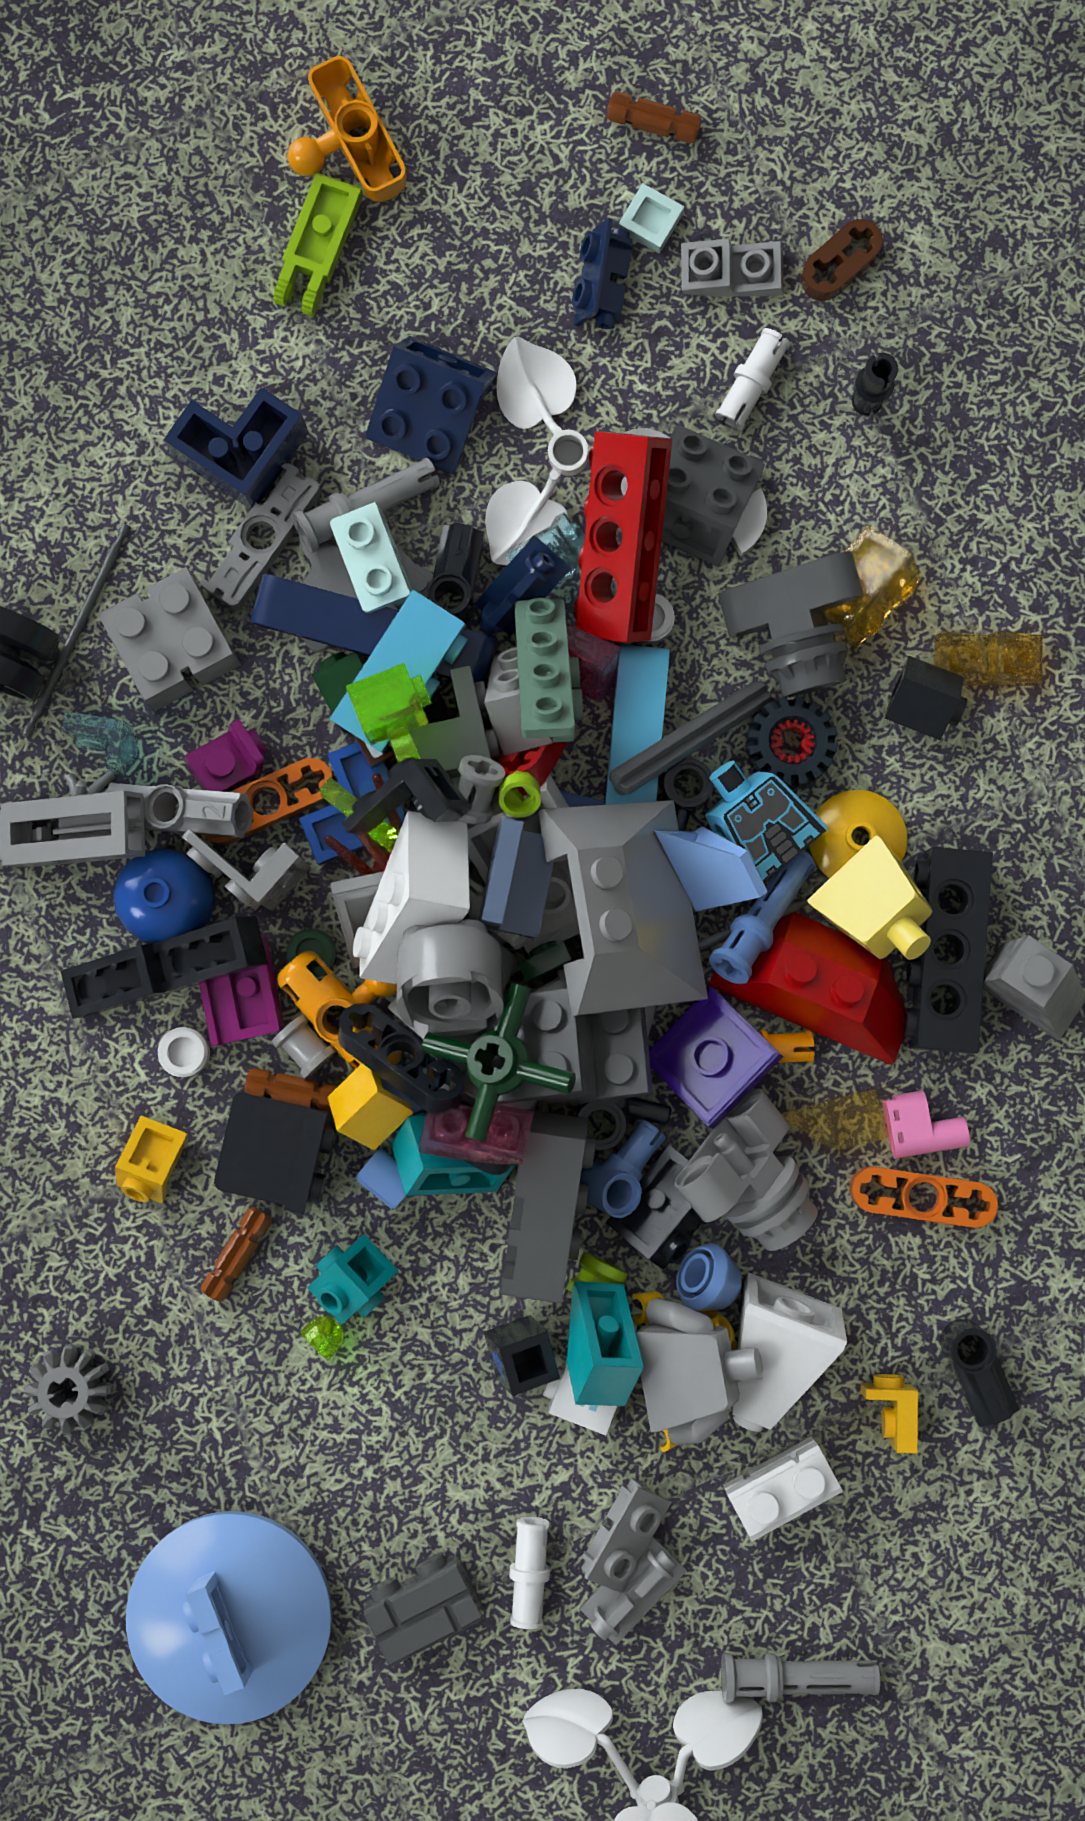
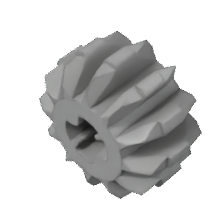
M74 1344L65 1346L61 1356L54 1349L43 1354L45 1365L36 1363L29 1369L31 1376L38 1382L24 1386V1394L37 1396L38 1401L28 1408V1413L34 1415L44 1410L47 1414L42 1421V1427L50 1429L59 1419L60 1429L63 1434H70L74 1431L76 1422L83 1429H88L94 1424L92 1413L102 1415L109 1407L99 1396L108 1395L113 1392V1384L99 1382L98 1377L109 1371L108 1365L104 1363L93 1369L90 1364L95 1358V1351L88 1349L78 1359L77 1349ZM68 1379H71L76 1384L72 1391H78V1395L76 1394L70 1399H66L61 1394L65 1387H59V1384Z

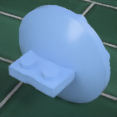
M240 1511L206 1514L178 1526L167 1534L152 1549L141 1564L133 1580L126 1609L128 1645L134 1663L146 1684L162 1701L176 1711L199 1721L214 1724H241L255 1721L289 1704L304 1690L317 1672L325 1655L332 1628L330 1589L321 1565L313 1552L294 1532L282 1524L258 1514Z

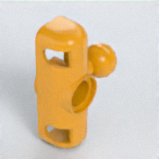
M335 56L313 67L308 74L311 92L316 97L331 130L317 139L305 136L297 138L289 146L287 153L290 168L300 176H314L323 169L325 157L341 149L355 176L359 179L364 193L370 200L386 202L393 199L402 192L406 185L405 166L352 64L344 56ZM352 77L358 88V95L354 100L346 88ZM321 97H324L331 111L327 110ZM358 127L369 130L368 133L361 137L348 135L352 129ZM395 159L401 169V174L396 178L393 177L389 170ZM364 179L368 180L370 186L367 185Z
M313 951L300 953L279 972L277 977L279 987L292 998L294 1004L310 1020L318 1035L329 1042L347 1063L351 1064L355 1069L359 1064L361 1065L360 1061L341 1047L338 1041V1029H334L327 1021V1010L331 1006L338 1005L348 1008L355 1004H370L377 997H390L397 993V984L365 979L364 983L351 992L321 957ZM313 960L317 961L327 973L321 981L306 967ZM366 1026L364 1029H362L368 1031L371 1034V1028ZM353 1027V1032L358 1033L361 1031ZM402 1051L391 1052L387 1056L388 1061L395 1066L398 1065L402 1059Z

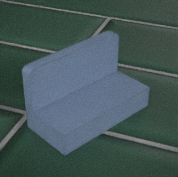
M503 817L497 826L478 921L484 923L487 929L536 938L540 932L554 862H546L542 834L522 830L524 822Z

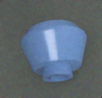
M708 1243L693 1249L685 1256L678 1269L676 1286L684 1306L695 1311L722 1310L738 1298L742 1288V1277L739 1267L721 1246Z

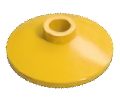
M866 790L844 791L828 799L815 813L825 823L828 830L809 845L810 853L819 870L829 879L865 846L857 845L852 840V832L856 828L865 829L869 834V841L878 835L902 862L907 849L906 825L897 808L883 796Z

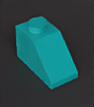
M430 1113L408 1116L391 1143L405 1196L497 1192L515 1167V1163H513L509 1170L501 1175H491L483 1172L431 1141L425 1128ZM448 1119L447 1125L454 1129L456 1123ZM493 1144L492 1150L499 1154L500 1148Z
M575 1281L572 1287L567 1366L576 1405L625 1406L644 1368L624 1284Z

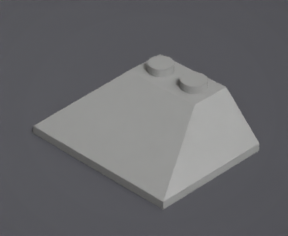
M674 800L553 808L538 811L546 862L568 861L584 954V958L564 964L572 1016L708 999L692 904L654 831H679Z

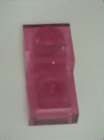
M460 1104L457 1109L452 1108L447 1111H441L438 1115L427 1112L419 1144L420 1153L474 1162L523 1164L534 1112L497 1104L485 1142L465 1137L474 1106Z

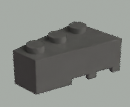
M529 1109L527 1111L511 1225L507 1241L506 1261L500 1288L501 1295L562 1304L568 1259L578 1260L582 1230L573 1228L575 1214L585 1215L589 1190L588 1184L580 1183L582 1168L592 1169L596 1139L586 1137L589 1118Z

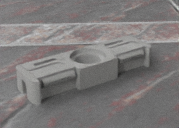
M285 463L281 466L285 474L261 506L256 502L228 541L232 549L208 582L202 578L201 583L204 589L233 610H240L260 583L262 575L267 573L295 533L296 528L293 523L292 513L299 509L303 513L311 510L321 495L318 482L310 476L305 478L299 472V469L290 463ZM259 525H267L275 531V540L266 549H255L248 542L251 530Z

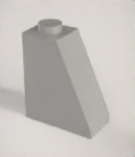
M1030 935L1002 943L984 970V991L1056 1040L1061 1039L1085 1003V993L1073 965Z

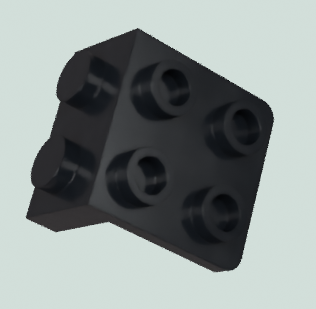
M245 1092L236 1094L232 1101L215 1174V1187L223 1192L285 1205L284 1210L301 1214L311 1211L313 1203L320 1205L325 1188L326 1175L320 1173L324 1153L331 1155L336 1140V1126L331 1123L332 1112L277 1101L268 1097L263 1098L249 1095Z

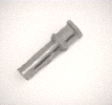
M426 457L420 462L346 496L343 492H336L329 496L328 502L305 513L300 509L293 512V523L308 552L318 551L319 544L335 537L330 521L338 516L376 502L383 512L432 488L439 487L438 475L432 476L428 474L435 471L432 462Z
M723 1653L721 1659L722 1696L724 1702H733L735 1697H765L767 1702H777V1699H782V1695L794 1694L878 1695L880 1691L879 1665H877V1660L781 1661L780 1656H775L774 1653H766L764 1659H734L731 1653Z

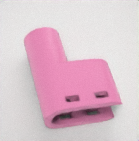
M923 1090L893 1095L892 1100L882 1101L891 1152L894 1159L970 1146L969 1130L964 1117L931 1122L927 1098Z

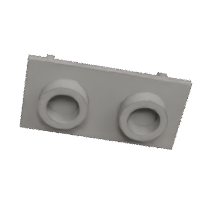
M631 1478L628 1485H621V1491L607 1514V1517L614 1522L612 1528L601 1525L588 1550L584 1551L582 1558L585 1560L581 1567L586 1573L584 1578L618 1592H622L672 1503L668 1499L649 1492V1488L645 1484L634 1478Z
M652 1537L622 1592L601 1585L579 1609L593 1622L591 1627L604 1641L609 1638L617 1645L687 1570Z

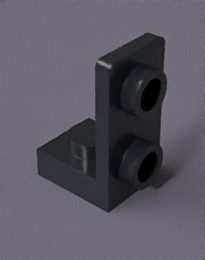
M409 757L391 768L387 774L389 780L381 788L366 793L352 805L354 812L342 822V826L347 833L371 832L412 794H414L412 801L417 810L433 822L458 821L472 808L437 759H415Z

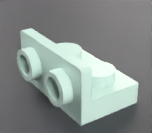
M376 502L332 519L330 526L362 610L369 614L392 604L400 610L413 588L386 517Z

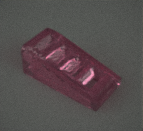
M566 623L569 657L579 658L580 687L575 688L581 689L583 694L601 703L617 681L621 648Z

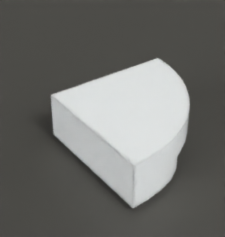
M761 488L752 493L731 539L740 557L746 555L756 545L766 524L767 504Z

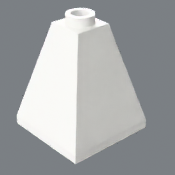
M749 1272L747 1273L743 1288L737 1350L757 1347L762 1359L763 1376L762 1379L738 1382L739 1400L732 1406L733 1419L738 1425L755 1432H760L763 1427L771 1430L844 1351L847 1337L841 1308Z

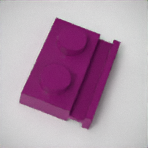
M261 933L269 965L199 984L211 1046H220L231 1042L274 1034L285 1028L266 933Z

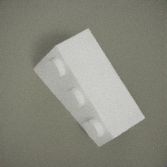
M407 811L363 927L357 929L355 934L353 955L360 958V978L397 984V952L403 941V933L407 928L415 925L427 927L445 924L457 925L464 919L470 910L467 822L461 820L433 822L424 817L420 812Z

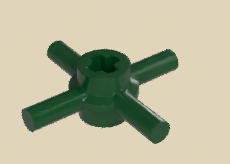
M511 983L497 1030L483 1034L473 1044L428 1032L423 1039V1052L466 1064L471 1081L479 1088L465 1137L485 1142L499 1095L514 1091L523 1081L570 1094L574 1088L575 1073L530 1061L527 1047L517 1037L531 992L530 988ZM495 1056L505 1058V1063L501 1070L491 1067Z

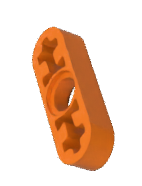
M305 758L230 791L247 794L250 806L253 809V823L251 828L246 831L244 838L325 802L334 791L335 779L332 771L323 761L316 758ZM311 769L315 775L324 773L325 779L319 782L320 791L318 793L312 794L308 788L296 791L293 794L299 802L290 806L289 795L279 783L281 780L288 778L289 785L294 787L305 780L303 772ZM270 788L278 792L280 806L271 815H260L256 813L253 807L254 796L258 791ZM203 835L207 840L217 845H229L243 839Z
M868 1166L858 1170L853 1175L849 1185V1193L855 1205L871 1213L979 1228L989 1224L996 1216L998 1210V1201L993 1190L987 1185L975 1181ZM872 1175H878V1183L880 1185L897 1188L896 1178H904L899 1190L901 1208H892L896 1198L882 1195L876 1197L875 1204H869L868 1195L860 1192L861 1184L870 1183ZM920 1182H927L936 1191V1202L927 1211H917L910 1203V1191L914 1185ZM946 1185L954 1186L950 1196L970 1198L972 1190H977L978 1199L985 1201L984 1211L977 1210L974 1218H969L967 1209L949 1206L950 1216H943L942 1214L948 1202Z

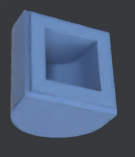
M379 1148L356 1175V1181L389 1208L397 1209L406 1198L395 1159L385 1150Z

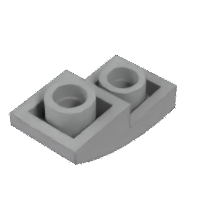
M729 238L681 243L683 294L710 297L784 295L783 247L781 241L732 246Z

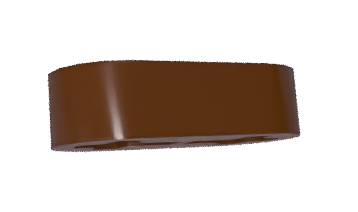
M853 220L816 250L805 262L801 285L805 293L814 300H831L867 270L877 259L883 242L881 231L877 225L869 220ZM851 236L856 240H861L863 237L869 240L866 248L867 253L860 248L849 257L845 255L852 242ZM834 263L838 265L831 278L832 284L826 280L821 281L819 284L814 281L816 267L824 272Z

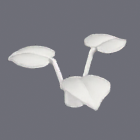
M514 337L510 341L501 359L497 376V399L503 415L510 423L520 429H530L544 420L546 426L554 435L548 445L549 462L553 469L541 494L529 482L514 481L500 487L491 497L485 518L490 556L495 564L507 566L533 535L537 536L552 551L561 543L567 530L568 514L561 504L549 500V497L561 475H576L585 468L587 462H589L590 453L585 438L579 432L562 430L551 416L566 412L574 401L577 385L572 368L555 352L534 345L520 337ZM648 428L632 429L625 432L626 434L670 438L659 431ZM625 476L621 482L623 495L626 494L628 487Z
M566 1689L554 1692L535 1703L525 1713L522 1722L533 1751L542 1761L551 1766L566 1769L579 1766L587 1762L594 1755L597 1744L606 1750L627 1784L631 1797L636 1799L637 1806L628 1807L618 1813L614 1821H698L688 1808L679 1804L678 1795L684 1792L683 1779L689 1757L693 1754L696 1762L702 1768L710 1771L732 1765L748 1751L755 1741L762 1725L763 1712L762 1706L746 1697H735L733 1702H724L722 1691H705L693 1695L679 1707L673 1722L676 1738L685 1744L679 1751L673 1780L669 1781L663 1776L652 1775L644 1779L641 1784L636 1782L610 1738L603 1734L611 1725L613 1714L609 1704L598 1694L584 1689Z

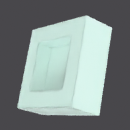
M642 183L620 220L618 229L628 231L630 238L660 254L684 213V206Z

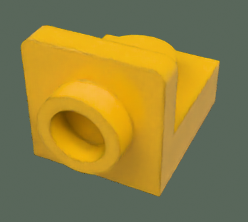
M141 1115L115 1166L116 1185L121 1188V1191L126 1196L136 1201L148 1202L151 1199L163 1203L167 1195V1182L187 1143V1133Z
M895 1374L873 1375V1383H861V1394L865 1399L890 1400V1407H882L881 1429L883 1438H890V1445L896 1453L918 1454V1390L912 1384H904V1376Z

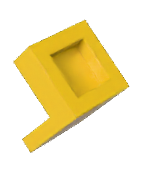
M364 1064L359 1065L327 1097L336 1130L372 1150H375L413 1113L410 1103L383 1089L379 1075Z

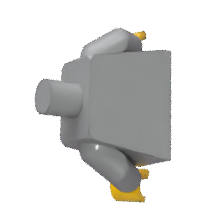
M650 1291L633 1294L632 1299L639 1300L643 1307V1314L632 1317L633 1323H653L645 1325L635 1332L644 1366L640 1375L651 1432L663 1430L667 1442L659 1445L662 1452H666L678 1445L701 1443L727 1421L729 1408L739 1400L738 1382L762 1379L763 1366L760 1352L757 1347L731 1350L726 1327L714 1326L708 1316L678 1302L666 1300L660 1292Z

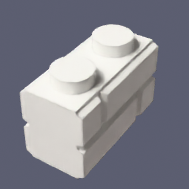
M812 1436L750 1469L748 1477L741 1474L723 1484L727 1496L752 1542L843 1492Z

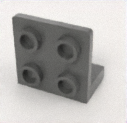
M678 425L670 437L673 440L662 542L719 567L765 464Z

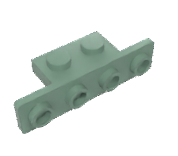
M534 598L516 601L514 605L522 737H553V742L574 741V720H583L581 689H572L580 687L579 658L569 657L564 600L561 598Z

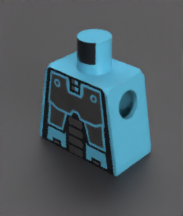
M729 761L717 768L709 777L723 797L705 814L712 832L747 850L763 883L828 830L825 823L773 773L758 771L746 778L734 761Z

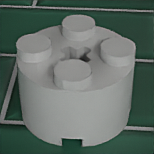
M468 919L459 922L457 925L445 924L431 927L415 925L404 931L403 941L397 952V1013L405 1024L414 1028L415 1020L428 1025V1032L442 1036H462L476 1033L486 1028L487 1019L496 1014L497 1019L503 1012L502 950L499 943L487 933V927L484 923Z

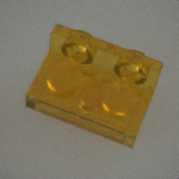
M869 525L844 551L853 552L864 597L824 611L826 620L832 624H844L846 641L854 648H857L866 638L872 637L878 632L884 618L899 602L907 600L912 595L920 579L912 553Z

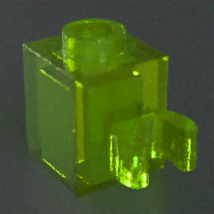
M402 663L346 686L362 730L371 746L390 739L398 762L409 757L421 759L410 734V730L429 723L423 707L432 704L421 675L411 678L405 663Z

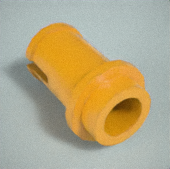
M759 1030V1033L784 1056L778 1063L805 1061L808 1063L814 1061L815 1051H809V1047H814L811 1030L780 1034H768L766 1030Z

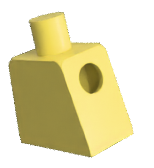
M878 835L870 840L807 900L829 923L879 959L887 957L897 948L907 959L912 960L922 955L930 945V937L919 926L930 917L932 908L898 856Z

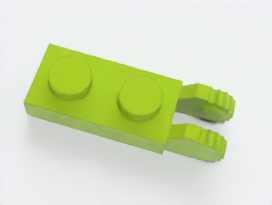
M320 173L315 174L282 258L283 268L276 283L273 297L274 303L284 307L287 305L292 296L299 272L311 277L307 291H305L302 298L301 312L312 317L315 315L325 290L326 282L330 283L362 201V188Z

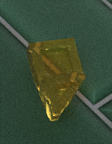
M876 1088L782 1113V1116L790 1125H795L818 1139L829 1148L834 1147L837 1150L889 1137Z

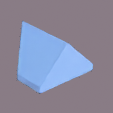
M703 826L695 831L654 830L696 912L760 898L768 892L748 851Z

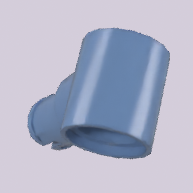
M640 1119L616 1154L610 1153L604 1162L594 1161L592 1169H582L580 1183L589 1185L587 1203L616 1218L630 1215L637 1208L641 1199L642 1191L639 1183L643 1177L641 1172L656 1149L665 1141L666 1136L648 1121Z

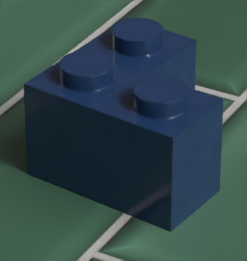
M261 387L233 427L191 400L163 441L173 458L251 510L256 502L260 503L282 472L281 466L289 462L309 432L303 415Z

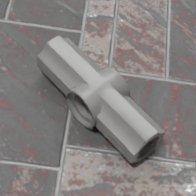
M110 783L105 791L125 790L144 794V830L172 832L183 836L189 829L198 835L244 838L246 831L252 825L253 809L250 806L249 796L244 793L182 789L168 784L143 786ZM179 802L177 815L173 818L174 808Z

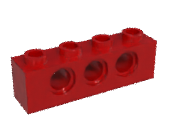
M595 431L594 444L589 453V466L591 468L589 495L584 504V516L586 519L585 538L579 555V566L581 569L580 589L574 605L576 635L625 643L651 640L672 438ZM624 476L628 484L625 495H623L621 490V482ZM619 527L622 532L620 546H618L616 541V532ZM613 577L617 583V592L615 597L611 591V582Z

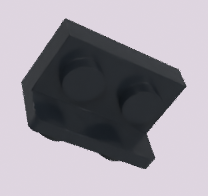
M668 1145L639 1181L642 1192L637 1208L630 1215L623 1218L610 1216L606 1221V1224L661 1269H665L669 1263L673 1264L680 1260L690 1246V1237L701 1224L709 1223L704 1222L674 1184L677 1176L689 1160L671 1145Z

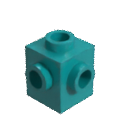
M363 1234L345 1252L336 1245L315 1265L321 1274L307 1288L317 1298L321 1307L332 1314L342 1325L356 1311L365 1318L383 1301L386 1296L380 1289L398 1272V1269Z

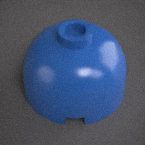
M165 847L145 851V857H135L129 860L117 876L113 892L118 918L127 932L146 944H154L203 928L204 926L206 927L212 918L216 901L213 880L208 872L184 851Z

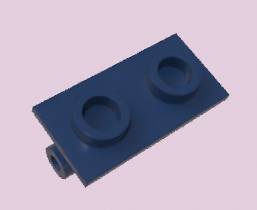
M611 218L606 219L595 229L589 231L582 241L580 248V260L584 261L582 277L577 282L572 296V305L576 308L575 326H580L590 318H595V325L597 327L614 329L615 322L621 320L626 286L611 282L610 276L622 280L627 278L633 243L629 240L630 233L623 229L611 230L613 222Z
M533 535L474 603L481 610L482 618L479 620V625L482 630L490 635H493L496 631H504L511 637L516 631L515 602L534 598H546L571 570V567L537 536Z

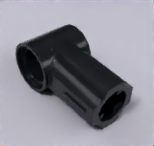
M453 523L443 525L433 579L427 588V599L438 605L439 599L447 593L461 595L463 601L458 607L443 609L466 624L474 612L473 597L485 541V532L474 528L472 525Z
M958 1319L946 1325L941 1333V1349L950 1360L977 1425L980 1427L991 1424L996 1425L1010 1419L1020 1409L996 1355V1344L991 1335L971 1320ZM968 1335H977L978 1347L976 1351L968 1357H959L957 1349L960 1341Z

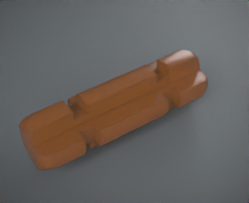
M619 91L612 93L607 107V118L610 121L625 125L627 120L633 122L632 127L665 137H669L670 133L676 134V140L687 143H694L697 139L701 125V116L699 114L683 110L682 114L675 113L676 108L640 97L636 102L631 100L632 95Z
M259 1068L250 1069L245 1081V1092L249 1095L263 1098L266 1095H271L273 1100L305 1107L317 1105L318 1109L331 1112L327 1097L338 1087V1085L323 1083L320 1086L317 1085L315 1080H303L301 1077L277 1073L276 1076H273L271 1071Z
M256 1207L247 1209L239 1222L242 1227L240 1230H234L214 1263L215 1271L211 1270L201 1285V1291L213 1300L221 1302L227 1298L234 1286L232 1280L239 1278L259 1245L257 1239L259 1237L262 1238V1236L264 1237L272 1224V1218Z

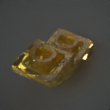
M943 631L935 635L934 665L963 676V685L1042 684L1043 635L1001 631L990 635Z

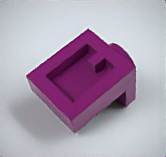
M237 720L230 724L227 733L186 754L184 762L202 790L229 792L261 774L265 762L263 756L266 755V750L258 734L253 729L247 731L242 722Z

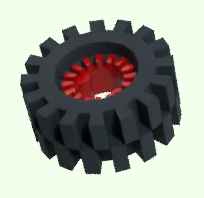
M787 696L778 698L777 702H769L752 721L747 732V741L745 742V752H748L750 767H754L757 772L775 774L791 790H795L800 786H809L819 779L834 761L833 757L838 748V743H835V737L838 733L836 726L832 727L830 724L832 719L827 711L823 714L818 709L820 704L815 701L809 704L804 702L805 697L796 696L794 700H788ZM793 731L802 737L803 740L799 744V749L802 751L800 755L792 757L786 756L785 753L781 752L779 749L783 743L782 738L779 736L781 733Z

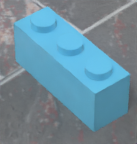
M413 589L333 712L330 720L383 754L389 746L398 750L402 744L400 730L413 727V724L406 721L417 703L425 708L438 689L441 682L433 677L444 660L453 665L468 642V639L461 635L466 628L465 623Z

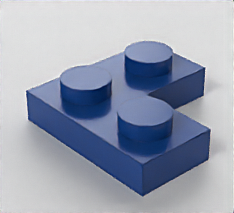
M357 742L327 754L345 800L299 818L319 866L398 835L406 816L402 805H400L371 832L347 833L342 826V822L354 812L352 805L360 797L370 791L378 790L389 780L385 763L371 770Z

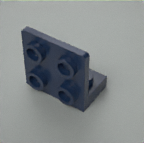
M408 336L392 348L366 431V438L418 461L427 457L435 468L452 474L458 468L480 400L492 391L498 372Z

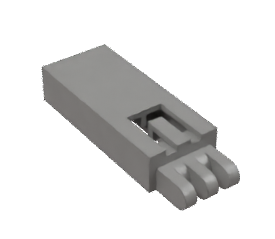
M123 790L1 804L0 862H2V866L27 868L145 857L144 794ZM59 818V829L53 830V835H59V840L51 841V828L37 827L32 829V821Z

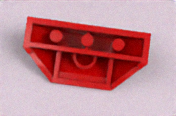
M794 912L780 918L772 931L773 944L768 951L759 954L751 966L752 976L747 983H732L718 975L715 971L713 972L708 984L709 987L712 986L718 991L889 1065H893L896 1061L904 1038L903 1029L906 1023L904 1017L905 1005L887 957L877 958L842 932Z

